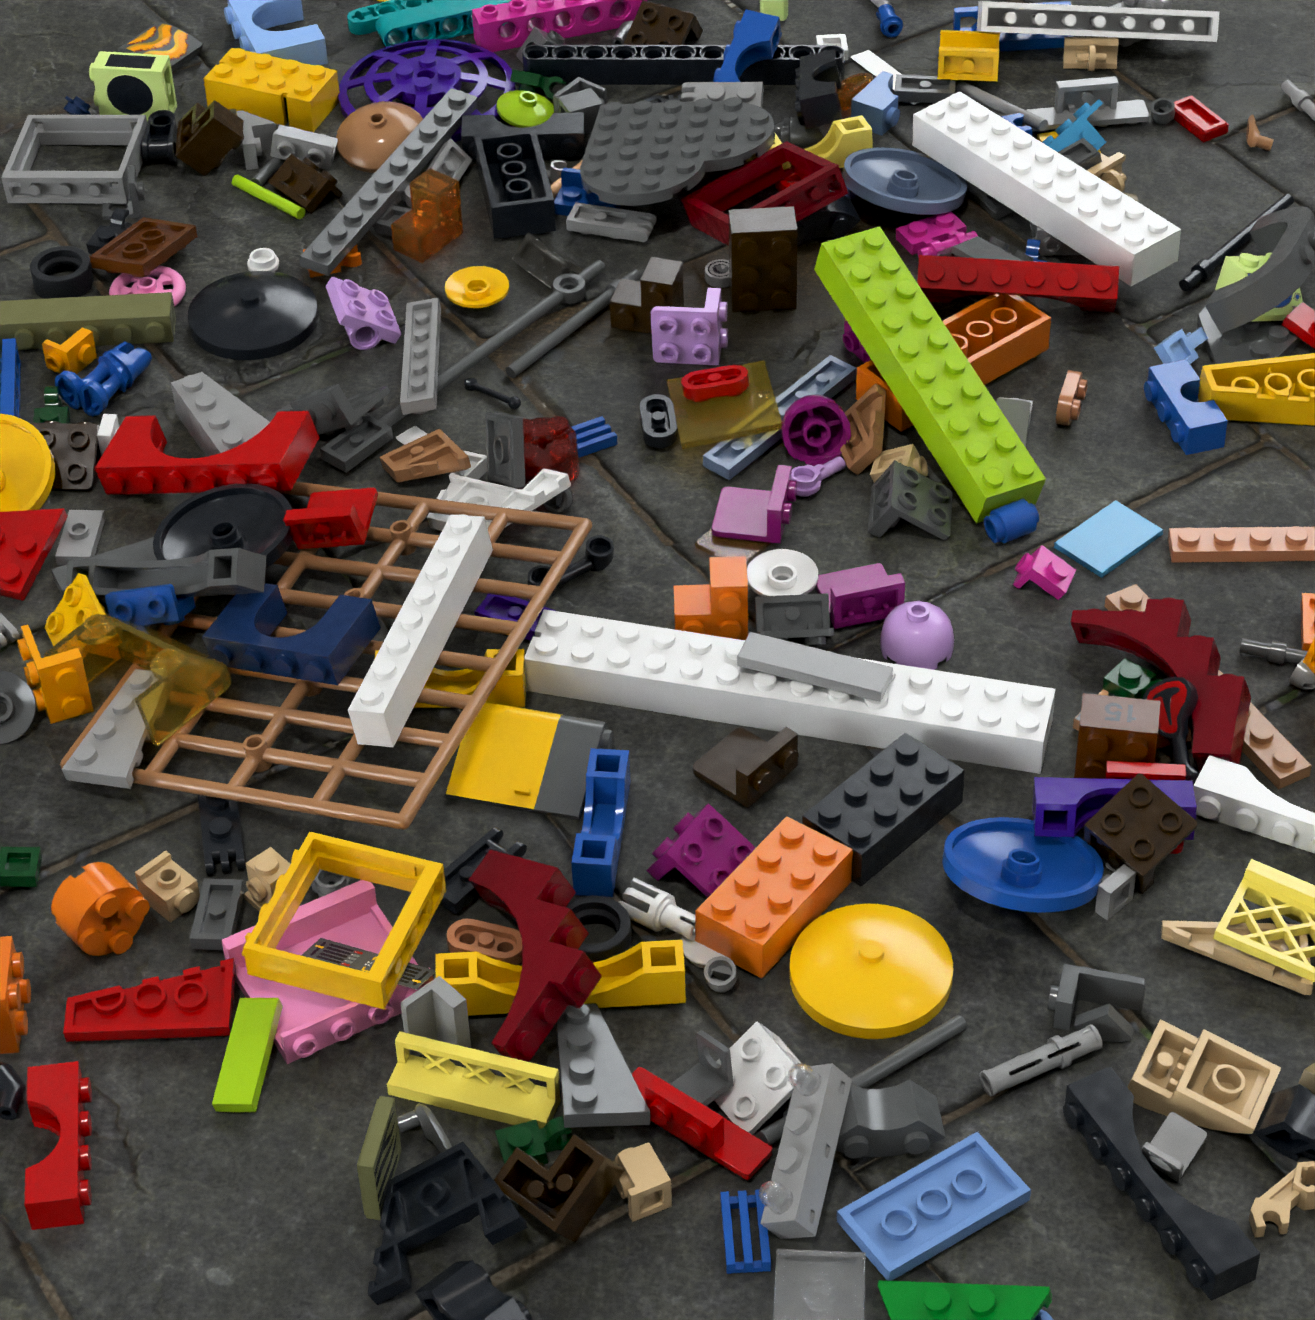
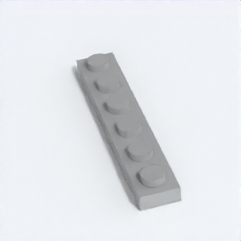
M439 298L410 302L406 305L400 395L403 415L411 413L424 414L436 409L441 323Z

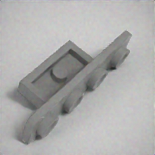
M1116 76L1056 81L1054 107L1026 110L1048 121V126L1044 131L1032 127V131L1038 132L1057 129L1068 118L1074 122L1076 118L1073 114L1087 102L1091 106L1098 99L1103 104L1087 118L1092 126L1106 127L1112 124L1149 121L1150 114L1144 100L1117 102L1119 82Z

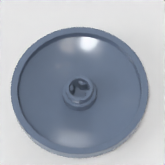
M867 148L853 152L846 158L842 172L845 185L857 196L875 205L910 214L932 215L953 211L963 204L967 191V182L964 178L930 156L898 148Z

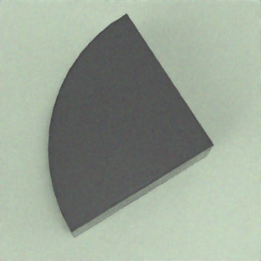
M1110 1003L1076 1015L1074 1027L1077 1030H1081L1087 1025L1093 1024L1098 1030L1102 1041L1124 1042L1133 1039L1134 1027Z

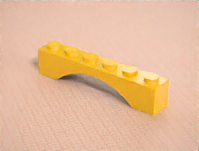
M683 941L640 942L623 953L606 960L594 962L593 964L602 975V978L584 1002V1004L596 1003L598 1008L686 1003ZM477 951L436 954V978L441 976L466 999L468 1016L509 1013L518 990L522 966L496 960Z

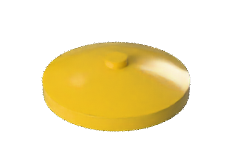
M0 414V512L40 510L47 500L54 482L55 463L52 452L43 435L33 425L21 418Z
M855 904L827 912L812 921L800 933L791 951L790 985L801 1008L822 1026L839 1034L854 1038L886 1039L917 1030L931 1021L942 1010L952 988L953 960L946 941L926 920L898 907L882 904Z

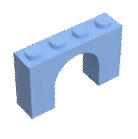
M227 0L228 7L224 8L226 22L228 25L231 24L235 39H239L240 47L245 51L269 54L273 57L287 60L292 59L310 65L328 64L325 38L317 24L286 31L266 30L274 26L304 20L301 0Z

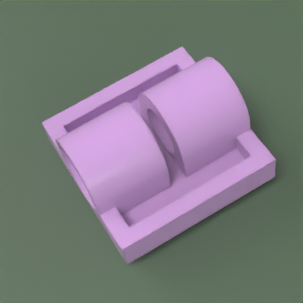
M335 277L330 278L325 287L340 325L345 326L353 347L359 350H368L375 347L381 339L394 344L401 336V331L388 297L384 293L375 289L371 291L362 288L348 279L343 281Z

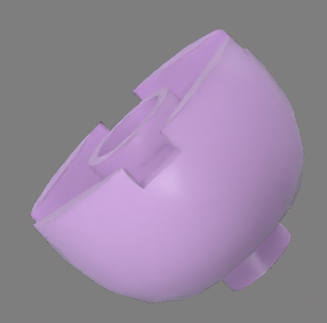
M922 601L905 602L896 606L885 618L880 635L882 656L886 660L888 656L896 664L935 670L938 668L939 662L945 658L947 662L951 658L954 647L953 628L948 616L940 607Z

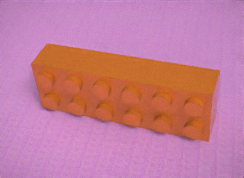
M989 295L943 320V323L984 385L1049 349L1051 317L1018 295ZM870 360L857 367L856 400H859L876 383L886 391L884 420L901 432L913 426L873 361Z

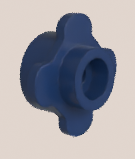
M68 96L65 97L68 102L63 109L70 115H91L88 111L91 106L81 98L76 96L72 100Z

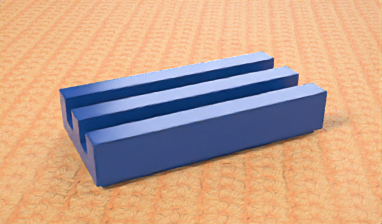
M603 416L541 437L543 449L556 466L618 444L617 434L611 432L609 424L605 425Z
M764 1189L755 1190V1195L748 1196L746 1190L738 1191V1196L729 1197V1191L720 1192L727 1274L771 1271L768 1229L760 1224L765 1207ZM756 1207L761 1260L753 1261L748 1208ZM739 1208L744 1259L742 1262H735L731 1209Z

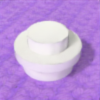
M258 248L252 251L247 261L249 271L275 272L279 268V259L274 251L269 248Z

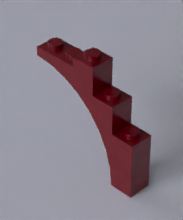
M1170 597L1147 599L1145 611L1133 609L1102 611L1094 608L1073 610L1070 623L1078 643L1103 645L1132 653L1157 667L1167 677H1183L1195 685L1198 700L1192 712L1194 725L1192 754L1199 773L1209 755L1239 765L1251 695L1244 676H1236L1234 674L1218 676L1221 657L1214 637L1202 635L1188 637L1191 618L1184 600Z
M490 849L469 878V881L486 904L508 913L517 921L522 938L523 957L517 993L508 1016L493 1039L492 1045L501 1056L529 1062L567 1006L580 1009L602 978V975L586 953L578 950L589 933L570 908H566L576 892L559 868Z

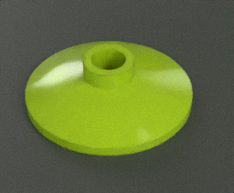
M514 90L506 92L498 98L496 110L499 116L508 124L518 128H526L547 121L554 113V106L547 98L538 93Z

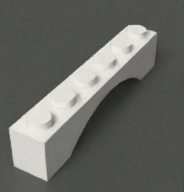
M1211 755L1208 756L1193 785L1197 806L1196 815L1315 854V813L1293 805L1272 793L1253 776L1247 767Z

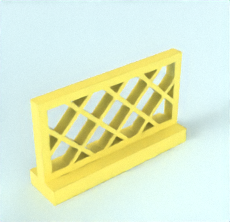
M1251 859L1243 880L1223 915L1213 939L1315 982V967L1310 965L1306 959L1315 957V946L1300 948L1294 938L1295 936L1309 934L1315 943V885ZM1243 898L1265 908L1249 910ZM1281 915L1303 924L1288 927ZM1271 918L1277 929L1262 932L1255 920ZM1245 923L1251 934L1242 936L1228 930L1229 925ZM1283 939L1289 951L1279 952L1272 949L1268 942Z

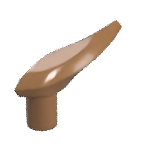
M1253 114L1250 115L1246 133L1248 145L1270 151L1274 139L1259 135L1260 131L1258 130L1256 119Z

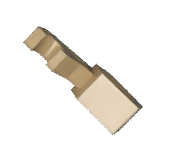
M1315 1161L1297 1162L1295 1169L1262 1196L1255 1198L1249 1216V1222L1255 1238L1264 1237L1265 1221L1274 1222L1277 1224L1280 1234H1287L1290 1210L1295 1206L1304 1211L1315 1209V1186L1313 1185L1315 1184Z

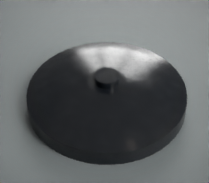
M273 271L242 272L216 280L203 288L194 297L188 309L189 329L194 341L205 351L213 355L233 360H259L286 353L309 338L316 328L319 317L316 296L310 287L293 276Z
M230 484L206 490L178 505L160 523L153 540L155 557L157 560L182 559L198 556L209 550L241 548L266 556V568H268L285 553L293 540L294 535L291 527L286 526L283 521L286 510L292 509L288 500L280 492L259 484Z

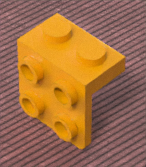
M29 625L21 626L23 638L17 640L22 660L29 661L23 669L30 688H37L32 691L35 696L38 712L45 710L50 724L93 712L83 659L79 649L76 648L41 658Z

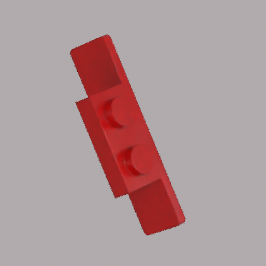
M638 1067L632 1073L650 1110V1121L745 1180H749L772 1156V1147L646 1069Z

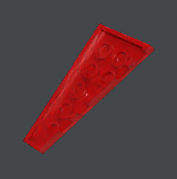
M64 508L0 512V596L21 601L25 600L68 517Z

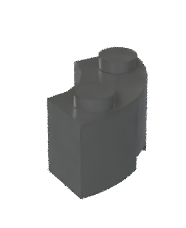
M910 1079L897 1086L883 1089H865L851 1084L836 1151L845 1153L849 1158L887 1157L925 1152L929 1149L930 1145L946 1137L937 1097Z

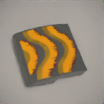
M156 22L119 47L118 52L169 55L171 69L174 72L200 54L203 44L187 32L173 25Z

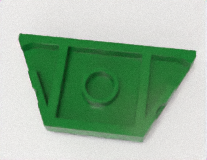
M878 1281V1288L891 1320H1034L1042 1307L1048 1308L1052 1302L1050 1287Z

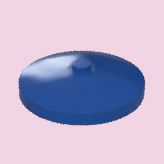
M985 818L963 824L948 835L942 858L943 868L947 876L966 893L999 907L1025 912H1059L1074 909L1088 903L1097 895L1098 885L1102 882L1104 871L1102 859L1097 851L1076 835L1075 837L1034 836L1033 820L1022 818Z

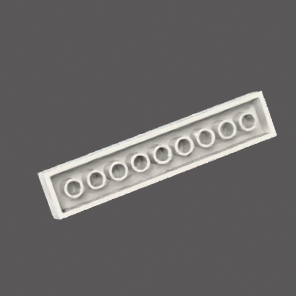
M959 91L913 114L912 146L1036 226L1041 227L1044 231L1095 264L1120 266L1119 279L1129 286L1139 283L1178 261L1181 235L1179 227Z

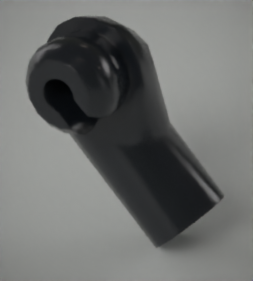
M0 1062V1091L2 1092L0 1117L6 1120H13L17 1117L26 1086L11 1065Z

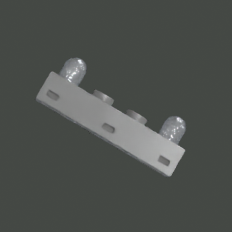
M798 1063L793 1065L788 1071V1081L794 1088L771 1180L763 1183L759 1189L760 1201L765 1205L760 1224L780 1239L814 1237L817 1233L852 1079L833 1063L815 1066Z

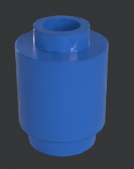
M1019 499L992 510L990 515L984 518V527L993 543L1000 541L1007 543L1036 531L1039 514L1034 504L1028 503L1025 499Z

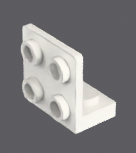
M758 1021L729 1048L734 1086L714 1100L734 1124L752 1135L792 1096L798 1068L805 1067L779 1036ZM718 1059L716 1062L721 1065V1061Z

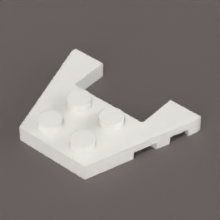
M464 451L469 457L471 468L451 472L449 475L450 484L447 490H441L437 499L533 511L571 486L568 474L544 468L523 489L478 480L487 472V456ZM429 512L427 520L430 528L442 531L450 515ZM485 520L487 528L489 527L492 520Z

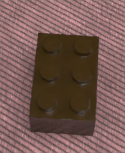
M794 206L729 210V290L732 312L797 309L798 230Z

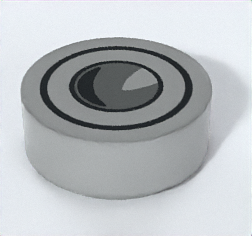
M713 260L705 266V281L707 284L716 288L729 286V260Z

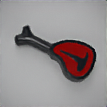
M1170 677L1149 687L1143 695V699L1161 701L1158 734L1169 740L1174 764H1184L1186 766L1185 780L1192 781L1194 784L1200 773L1190 764L1186 738L1189 733L1188 720L1197 705L1198 693L1195 685L1183 677Z

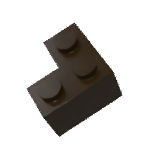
M215 100L206 109L196 103L178 121L175 157L203 176H206L213 168L217 169L223 163L225 155L231 149L236 150L244 140V120Z
M651 257L640 281L620 279L610 300L611 328L652 334V308L656 306L684 307L683 262Z
M574 1134L550 1169L536 1158L516 1147L494 1181L504 1194L553 1231L575 1243L625 1169Z

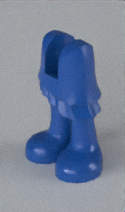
M124 341L113 349L104 352L103 356H99V364L86 377L81 379L72 371H63L56 376L55 386H59V395L73 409L82 407L87 415L96 416L106 409L109 399L117 390L125 392L126 388L132 386L134 380L147 369L152 361V356L149 351L143 348L134 349L131 343Z

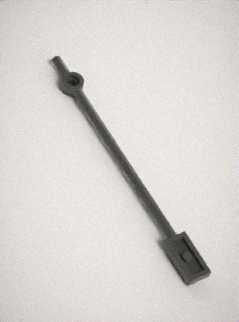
M597 260L579 274L569 273L555 278L553 281V293L438 376L437 393L561 302L571 305L582 300L586 295L585 285L605 271V264L601 260ZM400 404L378 420L367 414L363 417L364 421L360 425L349 431L345 430L320 448L321 459L347 473L392 440V426L408 414L403 415Z

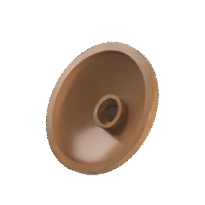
M382 101L367 104L352 112L341 123L336 138H338V152L343 161L354 169L375 173L423 118L416 110L402 103Z

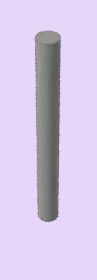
M959 81L956 85L957 92L960 91L968 97L1006 115L1024 114L1023 123L1037 130L1044 131L1048 126L1047 120L969 83Z

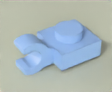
M1202 327L1186 335L1181 329L1155 346L1154 350L1163 364L1185 359L1191 364L1199 358L1194 348L1207 340L1208 337Z

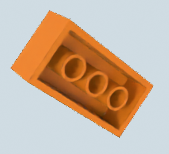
M786 816L695 910V941L730 958L735 965L762 979L794 945L800 933L812 921L817 919L851 883L853 849Z

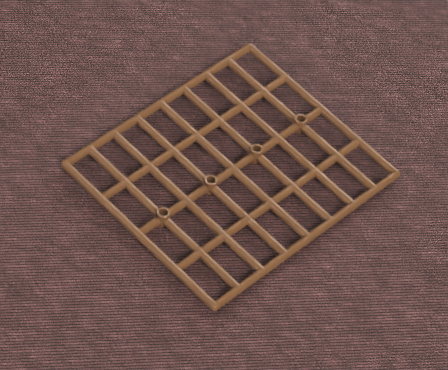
M296 481L291 491L278 492L310 497L313 492L348 490L352 488ZM378 492L376 506L413 511L407 520L394 522L390 529L369 526L366 540L391 543L377 564L315 556L319 548L301 549L299 553L285 551L273 563L289 566L276 584L280 590L283 602L286 604L329 609L338 598V596L291 590L305 569L368 577L361 588L350 589L344 595L371 599L384 579L415 583L421 570L393 565L400 555H410L417 547L433 549L440 535L416 532L430 512L446 515L485 517V520H492L487 528L493 549L490 557L552 565L540 586L484 578L478 579L472 592L529 599L530 602L518 621L467 614L459 616L454 628L509 636L495 658L442 650L436 665L483 671L486 673L472 695L423 688L417 700L418 703L463 709L448 734L403 727L397 741L439 748L424 773L355 762L365 745L357 743L350 718L296 710L305 696H315L323 688L357 693L364 679L345 676L339 685H332L217 666L212 664L209 655L163 648L178 626L208 630L217 619V617L192 613L185 615V620L173 625L161 624L60 762L61 769L135 669L147 670L153 661L211 670L215 672L199 694L168 690L163 704L188 707L189 709L173 731L153 728L150 740H145L144 742L162 745V747L145 770L133 769L134 784L405 830L411 825L592 529V521L582 517ZM507 523L573 531L561 551L495 543ZM194 597L195 603L199 597ZM372 601L377 617L396 619L403 606ZM277 626L270 637H289L306 630ZM371 640L362 654L375 655V650H380L383 642ZM231 674L295 683L280 707L215 697ZM206 710L270 721L261 735H251L243 743L189 734ZM286 724L354 734L338 759L271 748ZM179 748L244 759L228 784L162 773ZM272 764L328 773L313 798L245 787L254 772H264ZM345 776L415 787L399 813L330 801Z

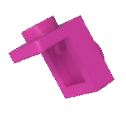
M1041 545L1032 555L1026 553L1019 560L1015 567V571L1018 574L1013 586L1020 589L1030 579L1059 600L1067 592L1076 569Z

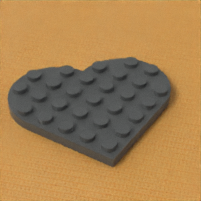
M737 97L717 101L702 98L690 102H681L675 99L662 103L639 101L635 104H621L619 102H609L600 106L581 163L582 186L588 194L592 192L597 194L600 201L615 205H647L672 199L673 194L680 192L682 188L685 187V190L689 191L701 181L705 172L735 168L744 165L743 161L750 159L753 154L759 158L767 152L775 140L773 118L763 108L742 102V99Z

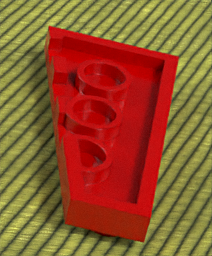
M234 958L220 961V966L200 970V966L183 970V975L163 980H159L158 976L143 979L142 984L122 989L118 985L69 997L66 1002L63 1030L66 1042L230 1036L236 972Z

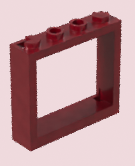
M786 141L767 151L759 158L757 157L685 196L682 198V202L690 223L694 228L729 246V215L725 214L724 211L792 173H796L804 177V179L749 209L794 206L796 222L845 196L848 194L839 165ZM788 161L791 167L783 170L782 164Z

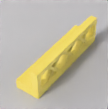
M400 1031L395 1039L398 1062L387 1083L388 1095L511 1125L537 1120L539 1129H542L554 1118L561 1101L559 1072L556 1068ZM409 1049L421 1052L427 1058L411 1055ZM449 1059L460 1061L466 1068L456 1066ZM489 1069L498 1070L506 1077L495 1075ZM529 1078L544 1081L547 1083V1087L536 1085Z

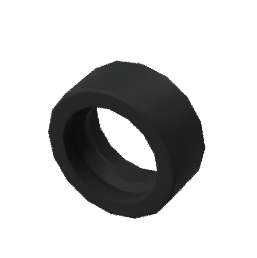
M58 246L44 250L35 256L30 264L34 290L44 299L80 297L91 289L94 282L89 255L82 249L73 246ZM59 271H75L65 276H49Z
M590 895L576 898L568 903L566 908H570L582 925L591 923L604 924L617 932L613 938L604 943L594 945L582 944L578 950L584 951L592 963L606 960L631 948V921L627 910L619 902L604 896Z

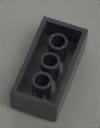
M536 130L474 137L477 171L494 239L556 231L554 197Z
M904 733L803 814L802 824L853 849L851 881L861 887L963 802L965 770L912 736Z

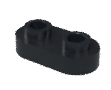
M660 394L649 395L643 398L639 407L645 443L657 449L671 446L677 440V422L672 400Z

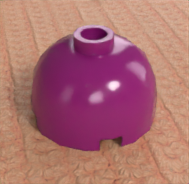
M821 395L804 396L793 402L785 411L781 422L782 440L789 454L793 458L796 457L798 460L804 461L805 464L812 466L817 464L823 465L842 454L840 448L843 444L846 445V441L849 443L851 437L850 422L842 407L831 398Z

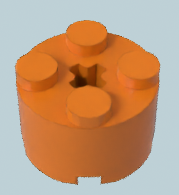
M105 862L89 863L82 867L85 872L76 878L70 875L61 883L52 900V914L55 916L56 924L85 953L92 956H102L112 952L122 954L133 944V936L139 930L145 915L149 911V902L112 865Z

